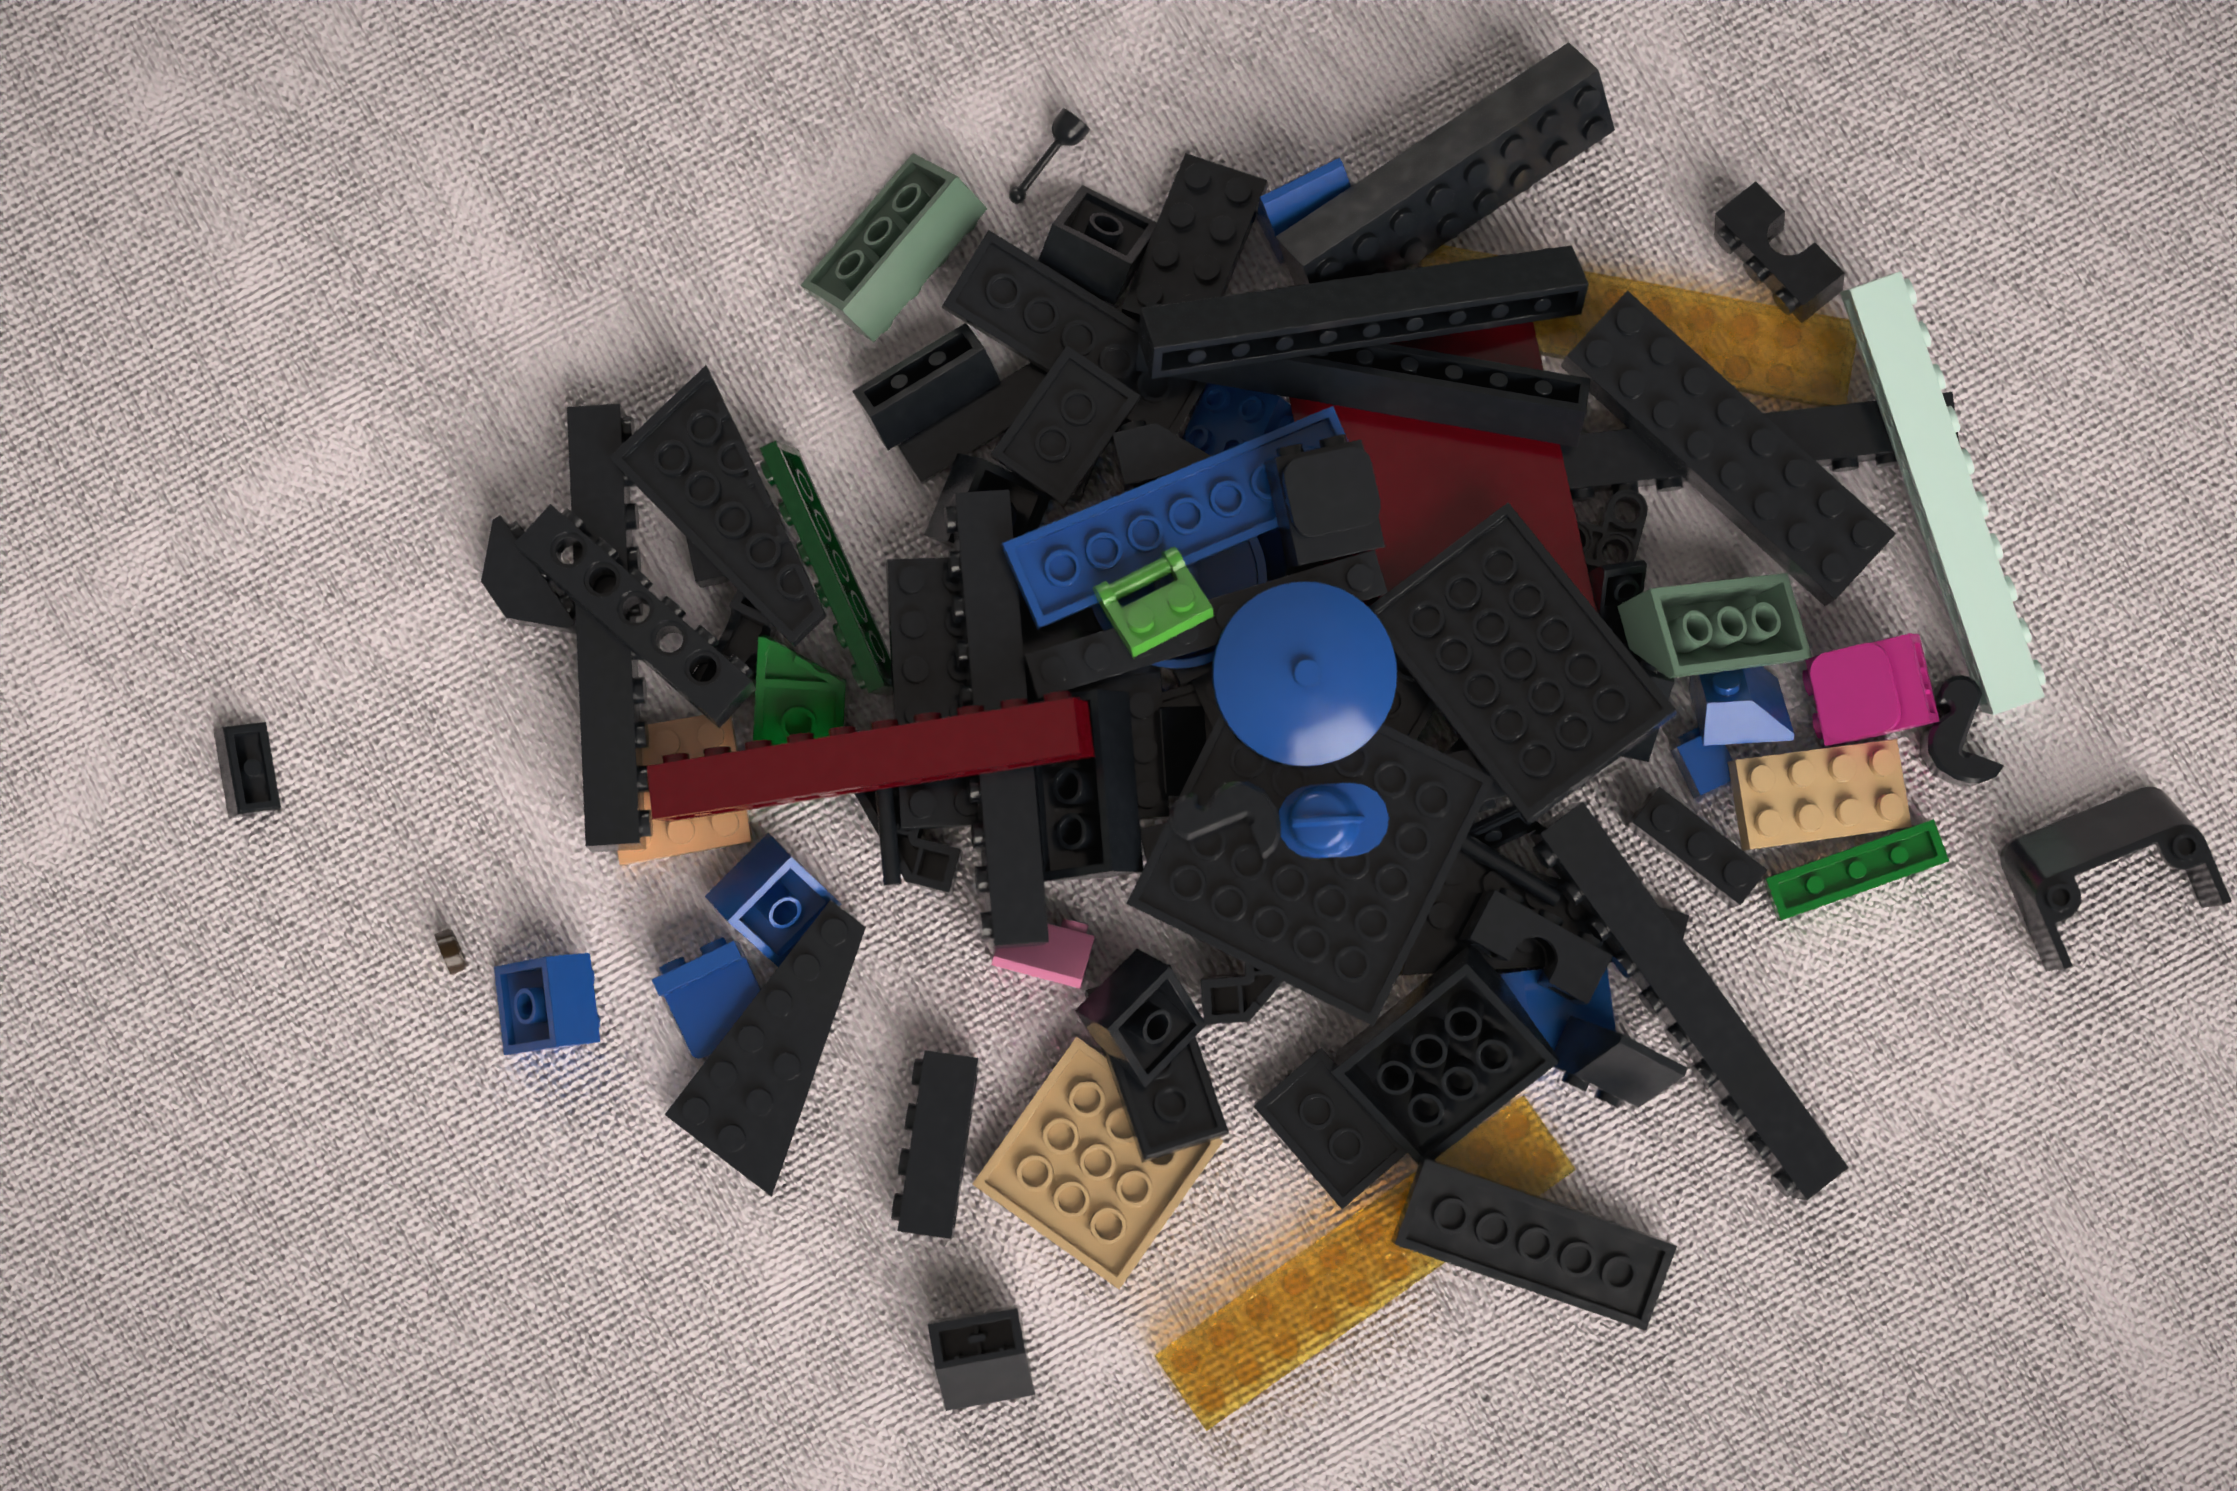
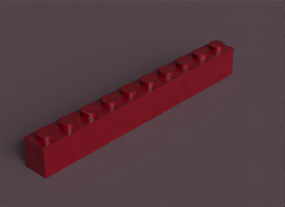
M1061 691L1045 694L1044 702L1028 704V699L1025 698L1009 699L1000 702L1001 709L985 711L982 705L966 706L957 709V716L942 718L939 712L914 715V723L899 725L897 719L879 720L871 723L872 730L856 732L855 726H843L829 729V737L814 739V733H799L787 736V743L772 745V740H755L746 742L745 750L731 752V747L721 746L704 749V757L690 759L689 753L662 756L663 763L647 766L652 819L675 822L1094 757L1088 702L1072 697L1070 691Z

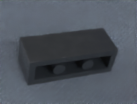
M964 323L852 392L869 424L886 449L890 450L1001 383L984 346L967 323Z

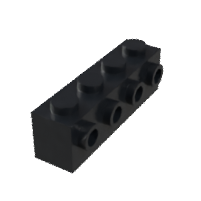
M924 1050L923 1059L915 1058L911 1085L919 1086L917 1104H908L905 1120V1130L912 1131L910 1149H901L898 1175L906 1176L903 1194L895 1193L891 1220L899 1221L897 1230L899 1232L947 1239L954 1237L980 1058Z

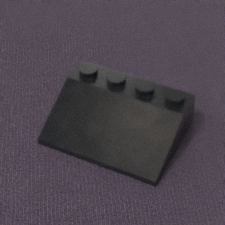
M1470 944L1381 1015L1374 1026L1370 1024L1340 1048L1336 1053L1331 1073L1419 1165L1422 1156L1435 1160L1558 1064L1559 1058L1503 978Z

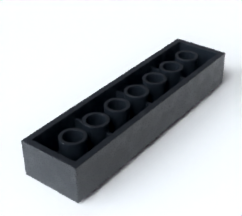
M1568 42L1277 235V242L1294 285L1406 270L1448 241L1456 238L1460 233L1484 217L1492 214L1496 209L1523 191L1528 190L1532 185L1559 167L1564 166L1568 161L1595 143L1600 142L1604 137L1615 131L1599 70Z
M1628 290L1569 352L1562 362L1561 367L1569 375L1591 378L1590 394L1824 606L1836 600L1896 535L1890 527Z

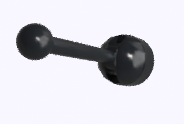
M1063 108L1056 116L1052 125V134L1055 141L1020 186L1013 187L1010 190V201L1014 204L1023 203L1026 199V191L1062 145L1074 146L1080 143L1089 133L1090 128L1073 113Z

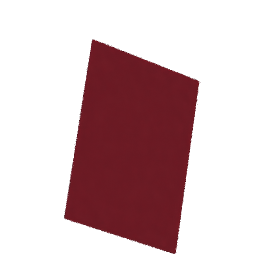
M1533 322L1389 343L1544 370ZM1289 397L1294 422L1333 406L1348 441L1362 439L1364 451L1372 461L1381 502L1379 521L1385 547L1375 549L1387 592L1506 503H1509L1596 610L1560 444ZM1353 554V555H1348V556L1339 557V558H1335V559L1325 560V561H1322V562H1323V565H1324V564H1328V563H1331V562H1334V561H1338V560H1341V559H1344V558H1348V557H1351V556H1354V555H1358V554ZM1383 595L1362 602L1369 607Z

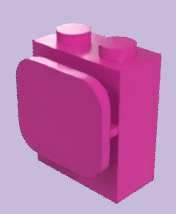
M1909 633L1872 643H1862L1825 652L1805 660L1807 669L1802 671L1803 683L1809 696L1813 695L1817 713L1812 714L1813 727L1817 738L1823 739L1825 746L1842 745L1940 722L1919 634Z

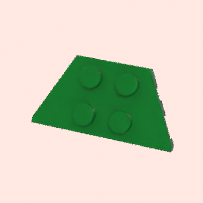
M759 634L753 741L772 740V745L787 743V736L799 733H814V739L829 737V729L843 727L846 680L765 634Z

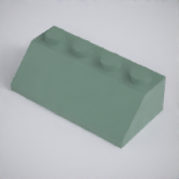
M912 153L802 282L801 286L849 327L875 342L881 334L891 327L894 318L906 304L919 294L923 284L934 271L947 261L951 251L962 238L976 227L979 218L987 210V207L958 176Z
M1788 573L1651 588L1617 606L1629 649L1668 678L1797 662L1812 658Z

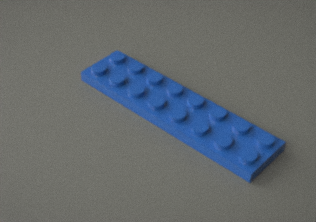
M1334 407L1326 408L1003 543L1001 547L1036 628H1042L1099 604L1093 591L1094 586L1104 581L1110 584L1162 557L1161 552L1173 546L1178 549L1187 567L1277 529L1278 523L1264 462L1277 457L1276 449L1302 443L1304 451L1320 448L1319 440L1345 434Z

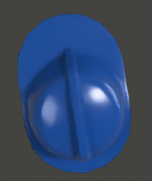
M1355 783L1315 784L1298 788L1286 797L1279 809L1281 838L1289 849L1297 854L1312 858L1347 857L1368 853L1382 841L1387 832L1389 820L1386 804L1378 793L1365 785Z

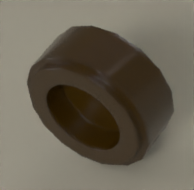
M448 928L434 934L450 974L454 975L466 970L467 963L453 930Z

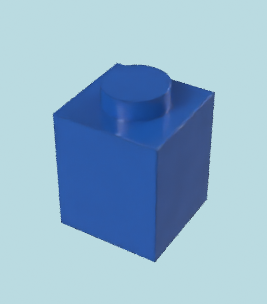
M1699 727L1677 737L1681 745L1670 752L1693 799L1731 781L1728 762L1733 761L1726 745L1703 746Z

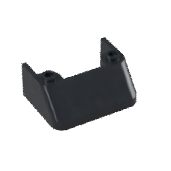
M2156 787L2136 789L2012 839L2003 847L2000 855L2001 867L2045 971L2062 970L2073 966L2055 923L2070 918L2080 907L2081 892L2074 876L2153 844H2156L2161 858L2168 866L2186 871L2201 908L2221 906L2232 902L2203 834L2163 790Z

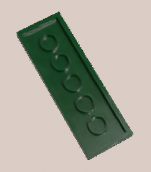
M775 440L760 448L765 459L760 462V466L767 482L771 486L776 485L783 501L778 503V507L783 519L789 527L794 525L801 541L796 543V547L802 561L807 567H813L819 582L814 584L817 596L825 608L831 607L837 623L832 625L834 634L842 648H849L855 664L851 665L854 679L862 690L867 688L870 694L891 696L890 653L798 449Z

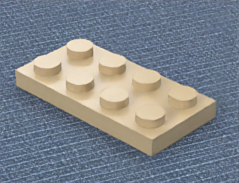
M1897 739L1738 759L1728 762L1743 851L1912 827Z

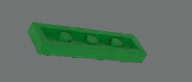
M1932 819L1763 879L1777 920L1782 921L1949 862V858L1936 823Z

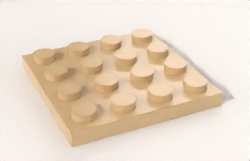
M1076 1036L972 1185L1113 1286L1120 1289L1223 1143V1140L1218 1138L1142 1163L1107 1058Z

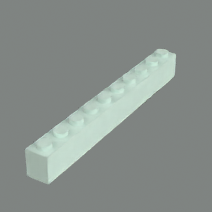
M1900 271L1841 291L1840 294L1970 678L1977 683L1982 692L1979 701L1983 713L1996 715L2044 698L2041 685L2046 683L2045 675L2038 660H2032L2027 646V643L2031 642L2030 630L2026 621L2022 617L2018 618L2013 604V601L2017 600L2015 586L2008 575H2003L1998 560L2003 558L2002 548L1997 536L1994 533H1989L1984 518L1989 515L1986 500L1980 491L1975 492L1970 477L1971 474H1974L1971 456L1965 448L1961 449L1955 433L1960 431L1959 420L1953 407L1946 406L1941 391L1946 387L1943 373L1937 363L1932 364L1927 347L1931 346V338L1923 321L1918 322L1913 308V304L1917 303L1914 287L1908 278H1903Z

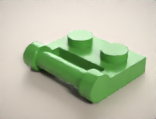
M1175 546L1161 552L1162 557L1110 584L1104 581L1093 587L1100 606L1132 657L1214 616L1212 605L1186 567L1180 552ZM1168 574H1171L1175 580L1123 608L1117 601Z

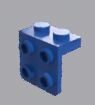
M1207 383L1182 439L1213 456L1293 423L1291 405L1278 395Z
M724 937L699 948L702 956L686 963L682 956L659 967L662 975L652 979L658 995L665 997L692 1056L698 1059L712 1054L761 990L740 943L732 941L727 944Z

